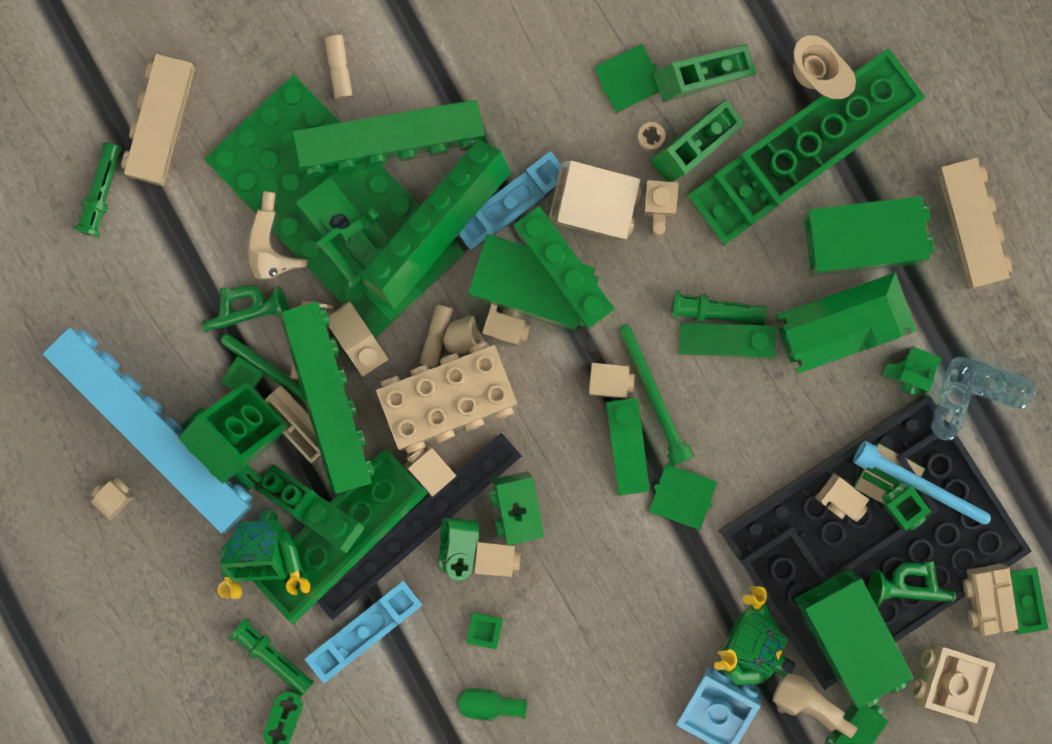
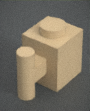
M647 180L643 215L653 216L651 233L656 238L662 237L665 232L666 217L674 218L676 215L679 185L677 182Z

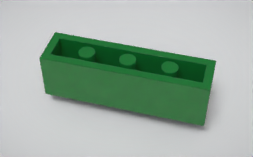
M540 206L513 225L514 230L588 330L615 311L613 305Z

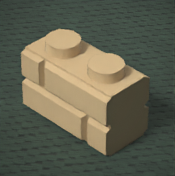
M995 564L966 570L968 579L963 580V587L966 597L971 598L972 610H968L971 628H975L976 632L982 636L1019 629L1009 567L1004 564Z

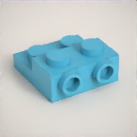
M708 666L676 725L709 744H738L760 709L764 696L759 694L760 690L757 686L735 685L723 670H716Z

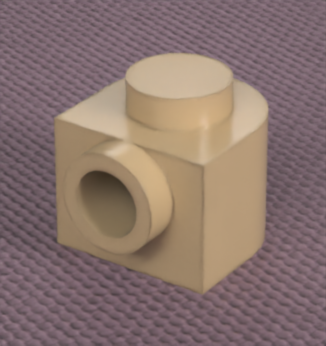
M473 315L450 322L443 337L447 351L453 354L457 353L458 356L471 353L469 348L485 342Z
M116 476L113 481L108 483L105 481L101 482L92 491L91 495L94 498L91 504L110 521L134 497L128 493L131 489L129 485Z

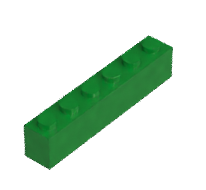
M471 100L295 130L292 132L291 139L298 174L306 173L307 177H315L324 174L327 169L337 168V171L343 172L355 169L356 164L368 163V166H378L387 162L386 159L398 157L399 161H407L417 158V154L429 152L430 156L447 153V149L459 147L462 151L469 150L478 139L483 140L485 135L478 101Z
M480 139L472 145L360 275L371 297L395 310L512 173L500 150Z
M317 301L282 311L279 314L332 495L371 484L370 477L375 476L370 458H364L361 448L366 443L361 428L356 429L353 421V416L357 415L353 399L351 397L347 398L343 386L348 385L343 367H337L334 357L339 355L334 337L329 338L326 326L330 325L326 308H320Z

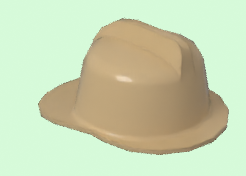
M809 35L801 38L796 43L793 71L801 85L810 89H816L819 93L831 99H843L854 91L856 85L854 73L825 39Z

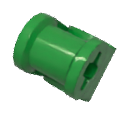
M444 518L442 521L437 564L453 580H464L472 573L475 548L479 538V525L476 520Z

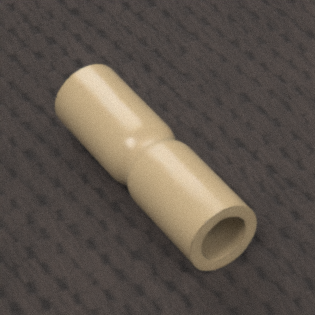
M343 35L325 37L335 100L353 97L349 70L346 67L347 58Z
M435 305L428 329L429 335L425 340L419 365L424 366L428 364L429 368L438 366L444 345L443 337L446 334L453 313L452 308Z

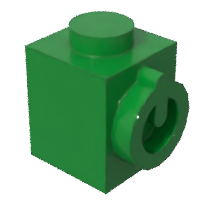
M900 481L890 487L881 496L884 500L881 502L897 525L904 530L917 528L925 522V516L931 512L913 486L906 484L904 481Z

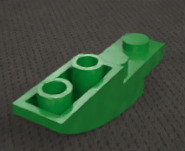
M274 464L271 465L255 487V490L345 553L349 551L365 529L359 522Z

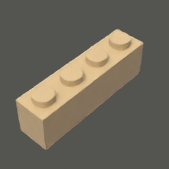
M155 54L154 61L148 62L145 79H149L146 91L142 90L140 92L137 108L141 109L138 121L134 120L132 122L129 138L133 139L130 151H125L121 163V168L125 169L124 175L128 178L164 187L195 71V66L192 63Z
M977 157L940 167L937 173L969 290L1009 279V272H1012V264L1009 255L1004 254L1001 242H1004V234L1001 225L995 224L992 212H996V205L993 195L987 194L984 182H988V176L984 164L979 165Z

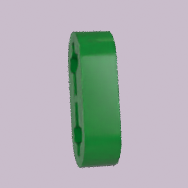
M285 691L277 696L264 730L263 737L266 744H289L292 740L303 710V700L295 691ZM290 696L294 698L293 704L297 705V710H291L286 719L282 717L284 706L280 705L281 700L286 701ZM280 721L284 722L285 725L282 733L287 735L286 740L281 739L278 743L273 742L274 736L270 734V730H276Z

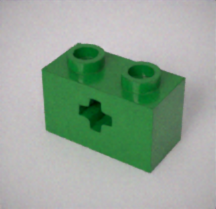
M526 471L492 479L493 489H489L488 492L492 508L497 507L499 518L494 519L498 538L503 537L508 546L544 538L532 475ZM517 503L520 507L517 508V514L513 515L510 511L513 510V504Z

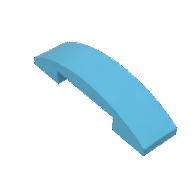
M551 151L491 197L460 232V238L471 251L485 242L487 234L495 235L556 188L561 164Z
M402 581L305 658V661L320 680L326 683L419 609L422 604L406 583Z

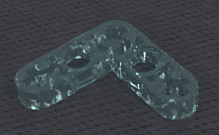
M956 357L945 371L932 421V430L937 437L943 440L954 439L964 424L971 393L1013 408L1022 409L1030 404L1036 394V388L1025 377L966 357ZM958 368L963 370L964 375L960 383L956 382L959 374ZM991 377L995 379L998 387L994 389L987 387L983 382V378ZM1005 384H1008V386H1007V388H1006L1007 391H1006V392H1003L1002 390H1003ZM1016 389L1022 390L1023 397L1018 396ZM950 392L958 394L962 399V403H951L947 399L946 394ZM948 413L953 414L950 420L951 428L945 427L944 420Z

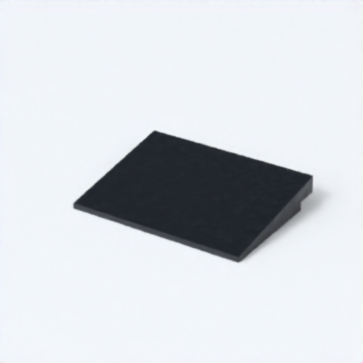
M926 393L718 530L754 586H760L766 590V604L824 690L838 681L794 598L847 569H850L862 578L868 590L870 576L875 570H880L884 577L891 582L893 571L902 563L934 561L939 589L955 590L956 600L954 603L966 596L963 587V580L968 579L966 570L995 564H1004L1010 567L1032 552L950 422L946 421L931 396ZM864 441L876 445L878 442L899 454L896 457L904 469L915 474L906 458L926 468L921 478L989 513L991 520L988 524H981L916 489L931 512L925 516L926 520L920 526L913 530L910 528L904 530L897 525L882 503L863 493L861 494L869 499L866 504L868 508L857 522L847 515L841 519L827 508L831 502H828L825 506L816 500L815 497L833 474H836L853 487L863 469L853 463L859 446ZM906 575L904 578V583L908 586L926 587L925 576ZM892 597L884 600L877 609L896 643L954 603L950 601Z

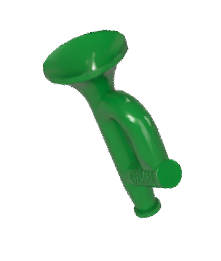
M254 285L220 288L219 316L208 321L204 320L202 324L204 331L209 332V330L224 328L266 315L280 318L279 314L282 311L289 310L280 286L274 287L272 295L266 301L263 292ZM245 297L253 299V304L250 307L231 312L232 301Z
M934 561L902 563L893 571L891 582L884 577L880 570L873 571L869 579L868 592L876 607H879L884 600L892 597L950 601L951 603H954L956 600L955 590L939 589ZM906 575L925 576L926 587L908 586L904 583V578Z

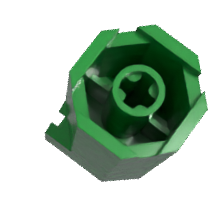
M896 272L775 316L776 322L783 321V327L778 328L790 363L797 362L799 366L794 369L796 375L859 353L864 349L868 350L917 332Z

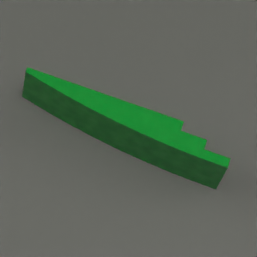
M889 48L854 72L856 85L854 91L848 97L831 99L824 95L687 195V199L723 247L926 98Z

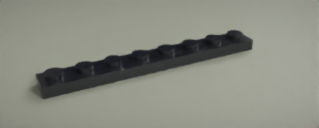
M500 433L454 473L456 476L433 497L429 495L401 519L317 603L332 620L336 619L441 527L444 518H452L490 485L492 479L498 478L522 455L503 433Z

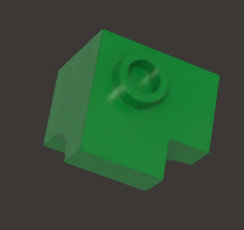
M911 346L900 363L884 364L880 376L900 384L899 390L917 397L918 392L924 394L930 391L941 358Z

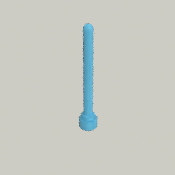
M864 441L859 446L853 459V463L864 469L876 467L985 525L990 522L991 516L989 513L881 456V452L877 451L875 445Z

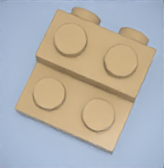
M931 643L930 649H926L921 656V666L924 667L921 677L914 681L911 688V694L914 697L913 703L977 723L995 663Z

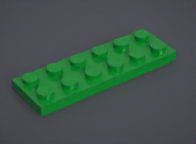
M386 448L372 461L375 476L370 477L371 484L341 492L330 502L333 506L365 527L347 553L325 540L307 526L293 538L302 568L299 574L301 578L309 581L310 591L303 593L300 588V582H298L296 585L297 595L290 594L286 589V583L291 578L290 573L287 574L286 579L253 581L293 625L428 493Z

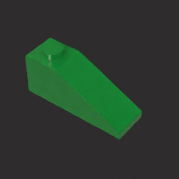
M746 44L673 62L653 74L664 103L716 88L757 73Z
M726 99L670 141L649 160L666 182H673L686 175L745 123Z
M680 323V355L767 360L775 358L776 326Z
M638 398L606 402L618 496L649 492Z

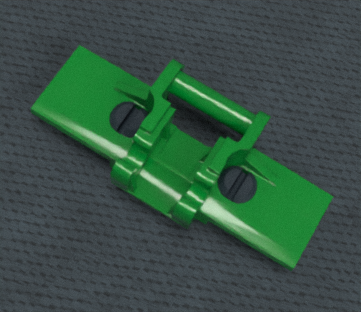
M330 177L295 202L322 237L315 244V247L318 250L322 249L348 282L346 286L349 290L360 285L387 321L391 320L423 295L414 286L395 310L371 297L362 282L360 275L392 239H389L377 224L379 215L374 208L362 218ZM335 240L341 241L363 269L358 275L333 245Z

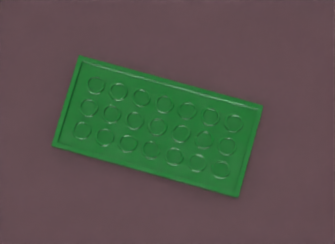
M293 74L204 160L255 213L257 209H261L263 191L276 193L274 203L276 216L271 230L298 258L307 260L306 267L343 305L349 301L376 339L412 304L387 321L360 285L349 290L346 286L348 282L322 249L318 250L315 247V244L322 237L295 202L330 177L362 218L371 209H375L379 215L377 224L389 239L397 234L420 205L382 165L368 166V163L356 164L355 169L343 172L337 171V168L327 169L324 174L315 177H307L306 173L298 174L291 139L292 132L340 122ZM335 240L333 245L358 275L363 269L341 241ZM453 241L415 286L424 294L465 252Z

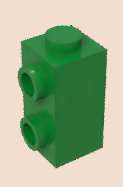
M852 703L845 711L843 719L857 727L853 737L849 738L842 732L833 730L826 738L824 744H873L889 722L883 717L886 711L877 704L869 708H863L862 706L858 709Z

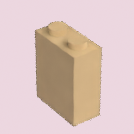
M575 161L562 162L549 220L555 225L609 239L627 240L628 235L632 233L635 219L632 215L634 206L638 204L642 190L639 187L641 179Z

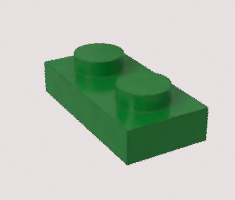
M1037 567L1011 571L1010 576L1019 628L1015 630L1016 635L1048 630Z

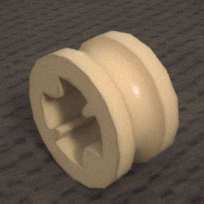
M648 122L639 129L637 140L639 145L646 151H655L662 147L666 134L660 124ZM650 128L655 129L656 135L660 137L659 142L657 143L654 140V145L647 144V138L643 136L645 130L649 133Z

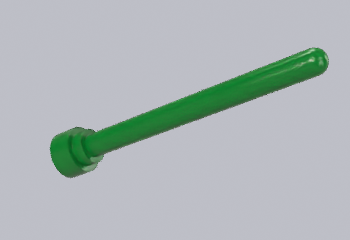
M626 324L622 325L619 328V333L670 445L668 447L670 454L667 456L671 465L675 466L695 457L691 446H687L685 441H681L631 327Z
M230 334L222 335V345L305 402L298 382Z

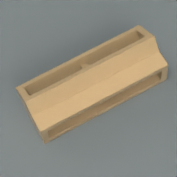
M280 386L265 401L289 425L283 434L312 464L321 455L309 415Z

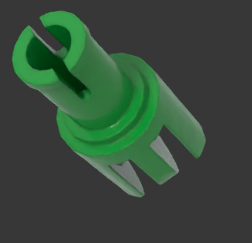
M468 688L461 691L457 696L456 708L464 717L474 720L494 721L498 716L525 719L527 699L500 697L497 690Z

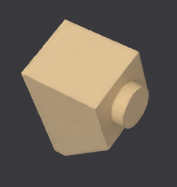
M350 301L328 315L330 321L328 326L362 377L389 360Z

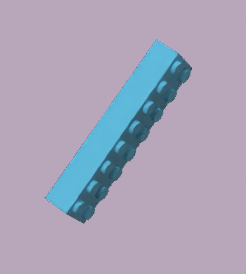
M69 327L43 355L220 533H228L254 507L250 502L253 498L252 495L240 484L234 486L229 480L222 484L216 477L211 475L209 470L178 439L186 429L174 418L169 417L167 419L162 414L165 410L164 407L152 396L147 395L145 397L140 392L143 388L142 385L130 374H122L118 370L121 366L120 363L108 352H100L96 348L99 342L89 332L81 328L75 330Z

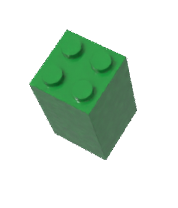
M922 196L809 209L803 215L811 277L917 265L929 260L930 253H934L932 234L927 235L926 222H930L928 203L923 204Z
M487 234L468 292L470 299L489 305H498V308L509 309L521 315L576 332L578 325L584 327V323L527 246ZM583 264L597 284L599 277L594 275L596 268Z
M847 569L794 598L845 696L858 709L862 706L863 708H869L880 701V696L889 691L891 693L901 691L907 687V682L914 678L862 578L853 571Z

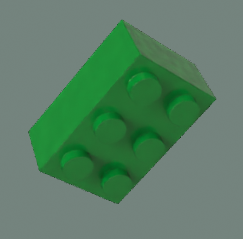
M244 382L199 414L178 439L209 470L211 475L223 484L267 451L289 425L247 382Z

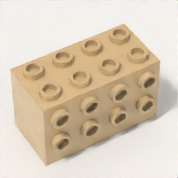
M487 342L469 348L471 354L459 358L458 354L455 353L440 359L441 365L430 369L427 364L411 370L412 376L404 380H400V377L395 376L380 382L382 388L377 389L376 392L398 450H406L407 454H411L426 448L424 442L436 438V441L440 443L455 437L454 431L465 427L468 432L484 426L483 420L495 416L496 420H500L514 414L513 408L518 407L495 345L489 347Z

